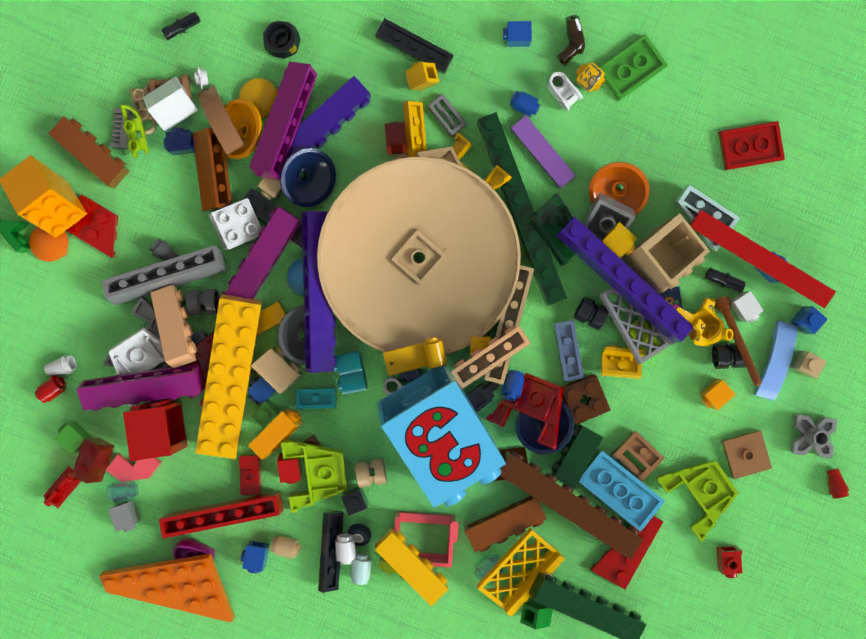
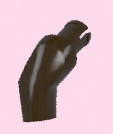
M578 15L566 17L569 45L557 56L559 62L564 66L574 56L582 54L585 50V38Z

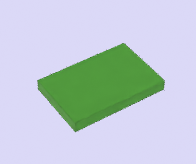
M644 34L602 64L600 68L605 72V83L617 100L620 101L668 65L647 35Z

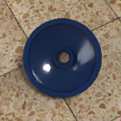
M302 148L293 152L285 160L280 171V186L283 194L290 202L301 207H313L324 202L333 191L336 182V170L331 158L323 151L315 148ZM302 172L305 173V175H304L303 178H301V173H302Z
M563 401L561 402L555 450L537 442L545 423L519 412L516 419V433L521 444L529 451L541 455L552 454L561 450L569 442L574 430V418L570 408Z

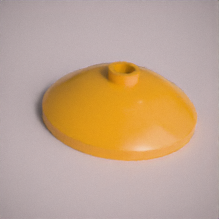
M235 99L227 103L225 108L244 146L228 155L226 154V156L231 159H243L249 156L257 147L262 134V120L254 104L247 100Z

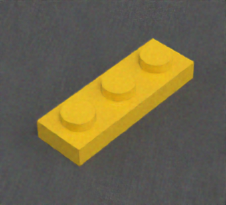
M405 101L403 102L407 155L408 157H416L417 152L427 151L423 102Z

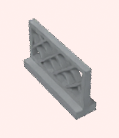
M613 288L599 295L638 365L669 345L675 344L652 323H650V330L642 328L643 321L646 318L641 313L633 311V306L630 303L628 309L621 307L622 296ZM610 293L618 295L616 305L610 302L607 295ZM619 310L627 312L626 322L620 320L618 316ZM632 315L639 317L638 326L630 324ZM629 328L637 330L635 339L630 338L628 334ZM641 332L649 334L648 343L640 341ZM654 336H657L662 344L659 347L652 345ZM639 345L647 347L646 354L643 357L638 352Z

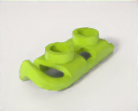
M120 105L124 119L123 128L126 131V135H128V148L133 158H138L137 152L144 150L145 154H149L139 113L131 106ZM126 109L133 112L136 118L129 120ZM136 131H140L141 138L137 139Z

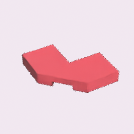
M118 454L106 471L120 482L148 479L162 462L158 458L137 460L133 464L124 456Z

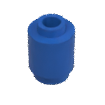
M516 91L510 102L514 110L528 117H531L532 114L536 115L541 104L538 103V98L524 91Z
M509 370L508 374H506L501 391L505 399L515 401L516 398L521 397L525 380L522 372Z

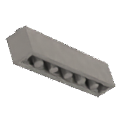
M214 245L102 280L105 299L114 305H118L150 295L151 292L172 284L176 287L227 271L222 251Z

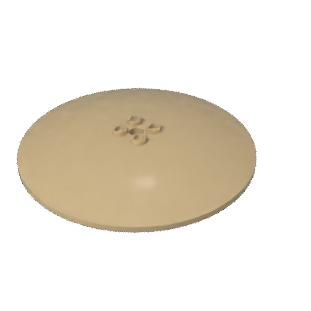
M408 157L388 161L373 167L352 181L335 200L325 218L317 252L318 272L324 295L336 317L354 336L382 352L426 341V338L437 336L438 339H442L446 355L469 346L471 336L482 337L501 318L510 304L516 289L521 256L516 226L509 210L496 191L482 178L465 167L453 162L430 157ZM422 252L425 255L424 261L416 262L413 259L414 254Z

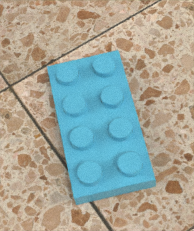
M602 450L586 468L579 483L640 532L665 502V500Z

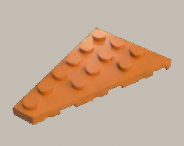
M211 553L102 571L99 576L107 593L226 622H232L235 617Z

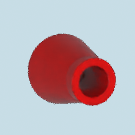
M839 468L828 470L829 494L832 495V498L838 499L849 496L848 491L850 490Z

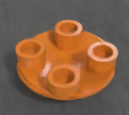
M36 227L31 233L29 244L32 253L38 259L52 262L67 255L69 240L66 231L58 237H54L41 228Z

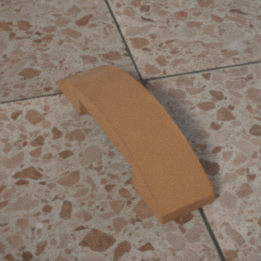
M212 85L197 93L202 109L225 153L228 155L244 146L237 129L234 127L216 86Z

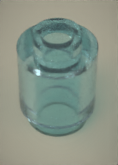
M133 480L114 482L112 485L107 486V499L113 502L134 500L139 492L138 485Z

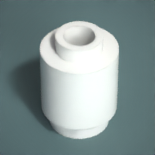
M344 533L337 535V540H335L336 560L343 565L351 564L356 559L355 539L352 534Z

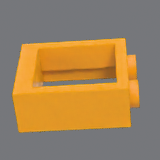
M295 409L282 411L248 446L261 460L271 456L281 446V441L283 439L287 440L304 423L301 420L302 416Z

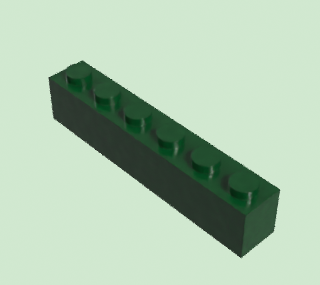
M538 573L529 591L534 601L619 639H640L647 624L641 619L642 616L633 610L628 612L618 603L612 605L608 603L609 601L600 595L597 597L592 596L590 591L584 588L579 590L569 581L564 580L561 582L551 573Z

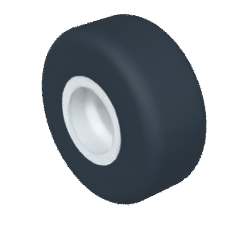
M353 524L347 533L353 535L355 545L357 546L367 545L371 538L370 529L363 524Z

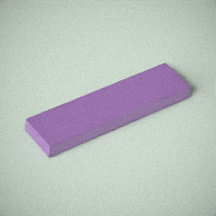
M524 116L510 128L559 189L576 176L527 116Z

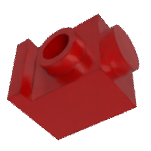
M737 546L716 547L718 571L727 578H736L737 574L743 573L741 557L743 554L741 549Z

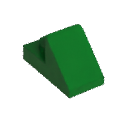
M0 220V233L15 252L26 253L30 250L27 239L20 234L29 223Z

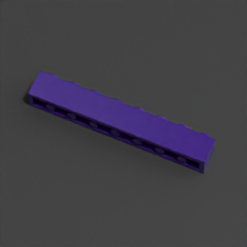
M306 211L302 213L305 372L310 373L334 372V367L337 364V359L334 355L336 337L333 333L336 319L321 286L317 260L319 237L329 211Z
M576 217L569 220L556 234L565 245L672 343L682 342L691 332L693 325Z

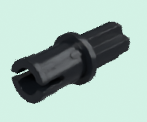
M193 12L180 20L177 18L176 22L161 30L166 39L170 40L178 34H185V30L201 21L198 14Z
M712 267L707 270L705 279L721 284V287L726 286L738 292H742L746 286L745 281L730 276L728 272L725 274Z

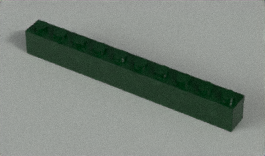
M497 112L479 118L477 126L493 168L498 165L512 177L501 186L530 266L534 268L533 274L546 306L567 299Z

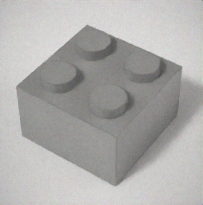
M599 192L581 223L603 241L605 236L619 222L629 229L635 219V211Z

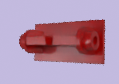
M68 466L43 495L45 497L44 504L48 507L54 505L56 508H59L83 478Z

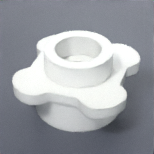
M197 66V72H194L195 83L200 85V89H203L202 86L208 85L206 69L200 70L199 66Z

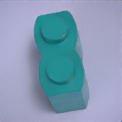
M360 351L336 356L337 364L334 370L339 372L340 379L337 380L339 391H343V394L367 390L368 384Z

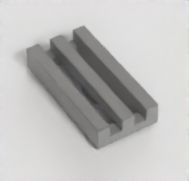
M443 93L427 105L428 109L451 137L467 126V123ZM439 101H443V103L459 121L460 125H457L454 122V120L442 107ZM434 105L438 107V109L450 122V124L454 128L453 130H451V128L447 125L444 119L436 111V109L433 107Z

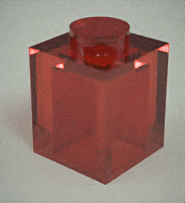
M392 122L385 124L388 155L407 153L405 123Z

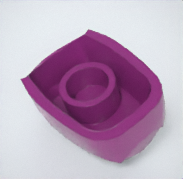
M181 539L173 548L175 559L210 553L213 561L215 558V549L197 540Z

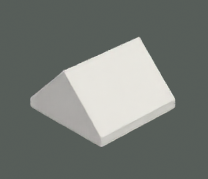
M176 76L143 97L147 110L164 131H167L198 111Z

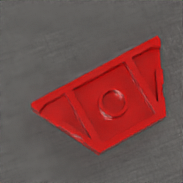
M85 195L79 196L78 199L87 215L66 231L109 257L114 258L116 253L114 252V243L117 240L116 226L118 225V215Z

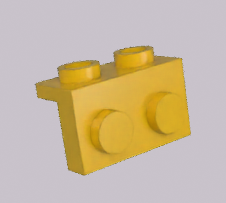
M609 345L604 347L601 352V376L634 379L642 377V364L638 365L629 347L619 348L616 345ZM638 349L639 354L643 357L644 350Z

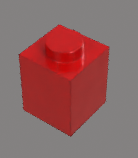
M280 453L277 460L280 483L293 484L300 481L302 475L300 457L283 459V454Z

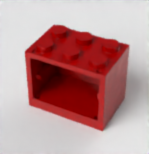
M164 399L156 403L144 402L143 404L130 406L129 411L123 412L130 461L171 456L188 447L181 401Z

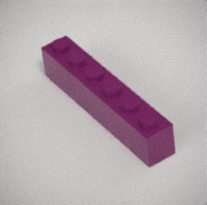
M289 61L287 69L284 71V77L281 85L278 87L275 101L271 106L269 117L264 124L263 133L250 162L249 168L258 177L278 181L280 179L282 165L288 157L318 75L310 64Z
M284 207L275 208L269 216L271 220L267 226L264 225L258 234L260 235L258 241L252 243L248 250L250 254L240 262L238 266L240 270L237 275L231 277L228 282L229 288L226 292L223 291L222 294L254 299L300 226L302 219Z
M198 363L180 366L175 369L171 367L83 380L76 390L83 410L92 409V411H97L104 407L117 408L125 404L137 405L141 402H157L167 398L174 400L181 396L194 397L201 394L205 382L200 364Z

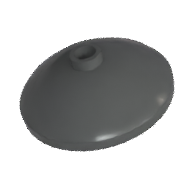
M299 306L287 312L280 321L277 340L281 351L288 359L305 365V337L303 339L300 337V333L304 331V306ZM333 327V333L336 337L335 327Z

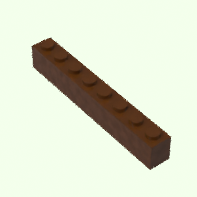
M508 451L503 457L506 464L500 468L501 477L630 560L633 558L644 540L638 536L639 531L630 525L628 528H625L621 525L623 521L614 515L611 518L605 515L607 511L596 504L594 508L589 504L590 500L582 494L577 497L572 493L574 489L565 483L560 486L556 483L557 478L551 474L543 475L539 472L541 468L534 463L526 464L523 462L524 457L514 451L513 454Z

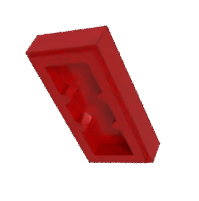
M240 455V495H260V458L257 455Z

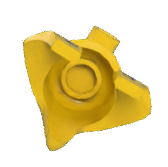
M705 298L702 307L694 314L680 307L675 308L693 325V329L688 335L693 343L698 346H709L719 340L730 341L733 339L732 329H726L723 321L716 316L714 310L716 301L712 298Z

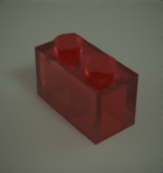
M100 438L83 439L71 476L84 483L102 482L114 445Z

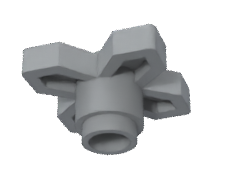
M795 414L793 426L802 435L791 441L790 452L806 455L813 448L817 456L832 458L834 446L829 442V435L836 431L837 420L821 417L814 424L810 416Z

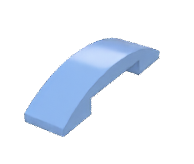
M777 320L771 338L774 339L763 377L760 376L762 383L756 387L754 395L773 401L777 397L792 360L797 336L796 325Z

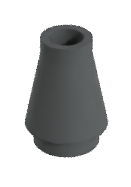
M160 238L149 249L153 256L163 261L178 257L169 244Z

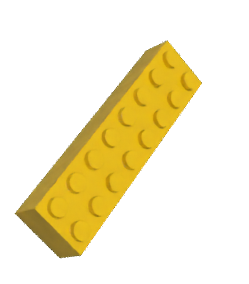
M224 294L219 299L195 454L236 459L262 305L261 300Z

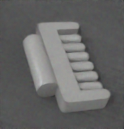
M114 108L113 112L116 113L113 115L114 118L122 119H113L114 123L121 124H113L112 126L121 129H112V132H115L112 134V137L116 138H112L111 141L117 143H110V147L127 149L129 140L123 128L124 119L120 108ZM126 109L129 120L135 119L131 117V111Z

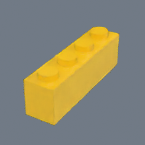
M391 528L375 544V551L432 607L449 590L446 583L448 581L441 572L437 574L432 569L434 567L427 558L423 560L418 555L420 551L413 544L409 546L405 541L406 537L399 530L395 531Z

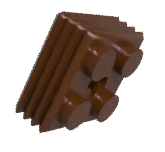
M595 374L562 386V399L573 414L574 425L611 410ZM582 395L589 397L586 404L580 402Z

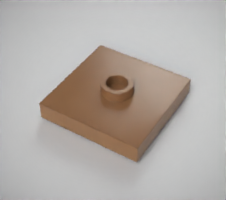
M757 430L722 440L733 479L772 469L762 431Z

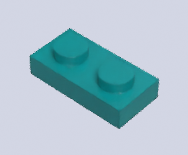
M336 388L296 389V409L336 408Z

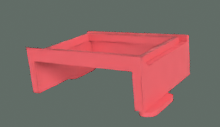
M396 511L395 531H400V522L449 525L447 554L419 553L418 555L423 560L427 558L435 567L452 568L453 543L458 540V522L455 521V516L450 514Z

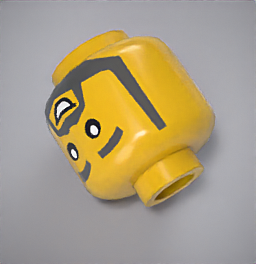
M590 62L587 65L583 63L576 71V74H578L576 83L587 92H596L606 80L604 78L605 72L594 62Z

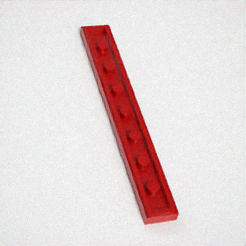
M699 209L690 223L691 228L822 308H826L836 293L835 290L703 210Z

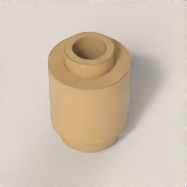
M281 535L279 537L274 536L270 552H274L278 556L294 559L295 556L299 555L301 544H298V539Z

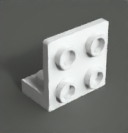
M248 198L209 214V218L225 251L260 236L258 234L261 226Z

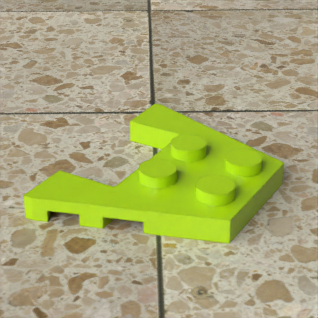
M286 439L281 441L283 459L304 457L309 492L289 494L291 513L297 512L302 507H309L314 502L323 498L327 499L347 490L343 450Z
M716 460L707 461L655 478L667 494L684 483L705 512L704 516L689 526L700 542L704 541L706 534L716 525L717 519L727 510L739 494Z

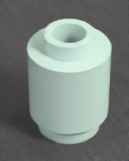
M358 553L356 559L352 561L350 577L354 584L364 585L370 579L372 559L367 554Z

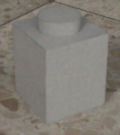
M133 499L108 509L116 532L120 530L124 532L136 528L135 525L141 521Z

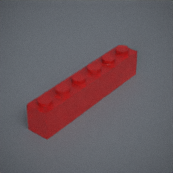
M278 491L165 514L159 519L162 539L278 516L284 509L281 494Z

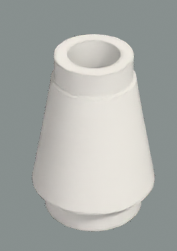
M64 355L46 364L44 370L48 376L71 374L76 370L77 363L73 356Z

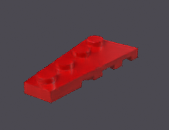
M653 516L642 531H639L638 536L644 540L631 560L615 549L610 548L590 570L626 590L664 521Z

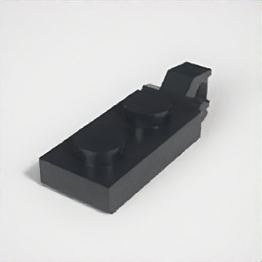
M483 382L466 395L477 413L492 401V398L495 396L493 392L500 386L495 382H490L487 385Z

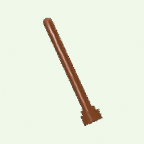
M728 296L720 297L715 300V308L720 313H723L729 329H732L734 341L753 384L760 386L762 381L730 311L732 303Z

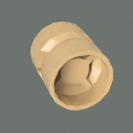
M383 458L374 459L371 463L367 461L355 463L359 488L369 487L372 483L376 485L387 483ZM372 469L375 470V476L371 474Z

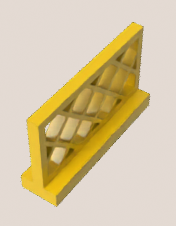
M529 528L482 578L476 587L512 617L531 597L529 591L538 573L546 574L548 572L552 574L565 558L558 549L550 545L533 529ZM531 536H534L535 545L526 546V541ZM539 549H549L543 556H539ZM535 550V557L526 558V551ZM516 552H522V559L513 560V555ZM535 562L534 566L526 571V563ZM521 564V571L512 573V566ZM508 566V574L499 575V570L502 567ZM521 577V580L516 585H512V578ZM508 579V586L499 587V580ZM495 581V588L486 589L484 587L488 582ZM508 591V594L500 600L499 592Z

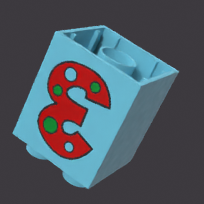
M447 364L432 368L377 402L382 429L434 508L441 503H444L445 506H452L458 503L466 494L464 489L478 481L482 485L488 484L501 474L500 468L506 463L493 438Z

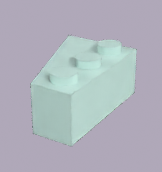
M685 185L674 201L690 223L699 209L732 229L740 219V217L691 185ZM700 234L711 250L717 252L720 245Z

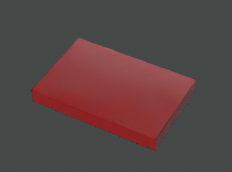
M779 121L718 132L725 171L785 160Z

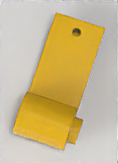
M433 336L426 338V341L383 352L388 376L426 366L428 368H436L447 364L442 339Z

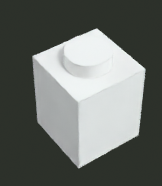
M744 291L730 300L732 303L731 308L740 322L751 323L760 317L758 314L764 311L751 291Z

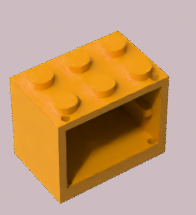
M32 155L28 156L0 178V184L16 213L54 237H58L87 215L69 182Z

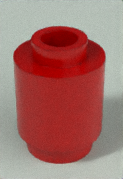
M52 375L37 387L35 395L42 403L51 402L66 391V381L61 376Z

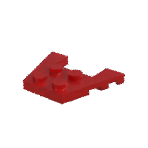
M526 373L523 376L525 380L521 397L516 398L515 401L507 399L501 401L497 405V409L492 414L490 413L486 420L504 427L513 409L542 421L545 425L537 442L555 450L563 388Z

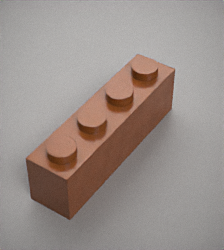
M63 116L48 134L107 186L115 189L130 172L125 167L126 163L118 156L114 158L110 154L112 151L103 143L99 145L95 141L97 137L88 130L86 132L81 129L83 125L76 119L72 118L70 120Z
M205 128L194 132L193 141L202 211L215 212L232 205L226 153L212 128Z
M528 496L468 524L464 528L474 552H484L490 548V545L496 542L501 544L507 541L511 535L515 534V536L523 534L526 528L542 525L543 521L546 520V516L538 500Z

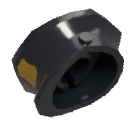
M272 22L263 33L264 47L270 55L286 59L297 53L301 39L296 27L290 22Z

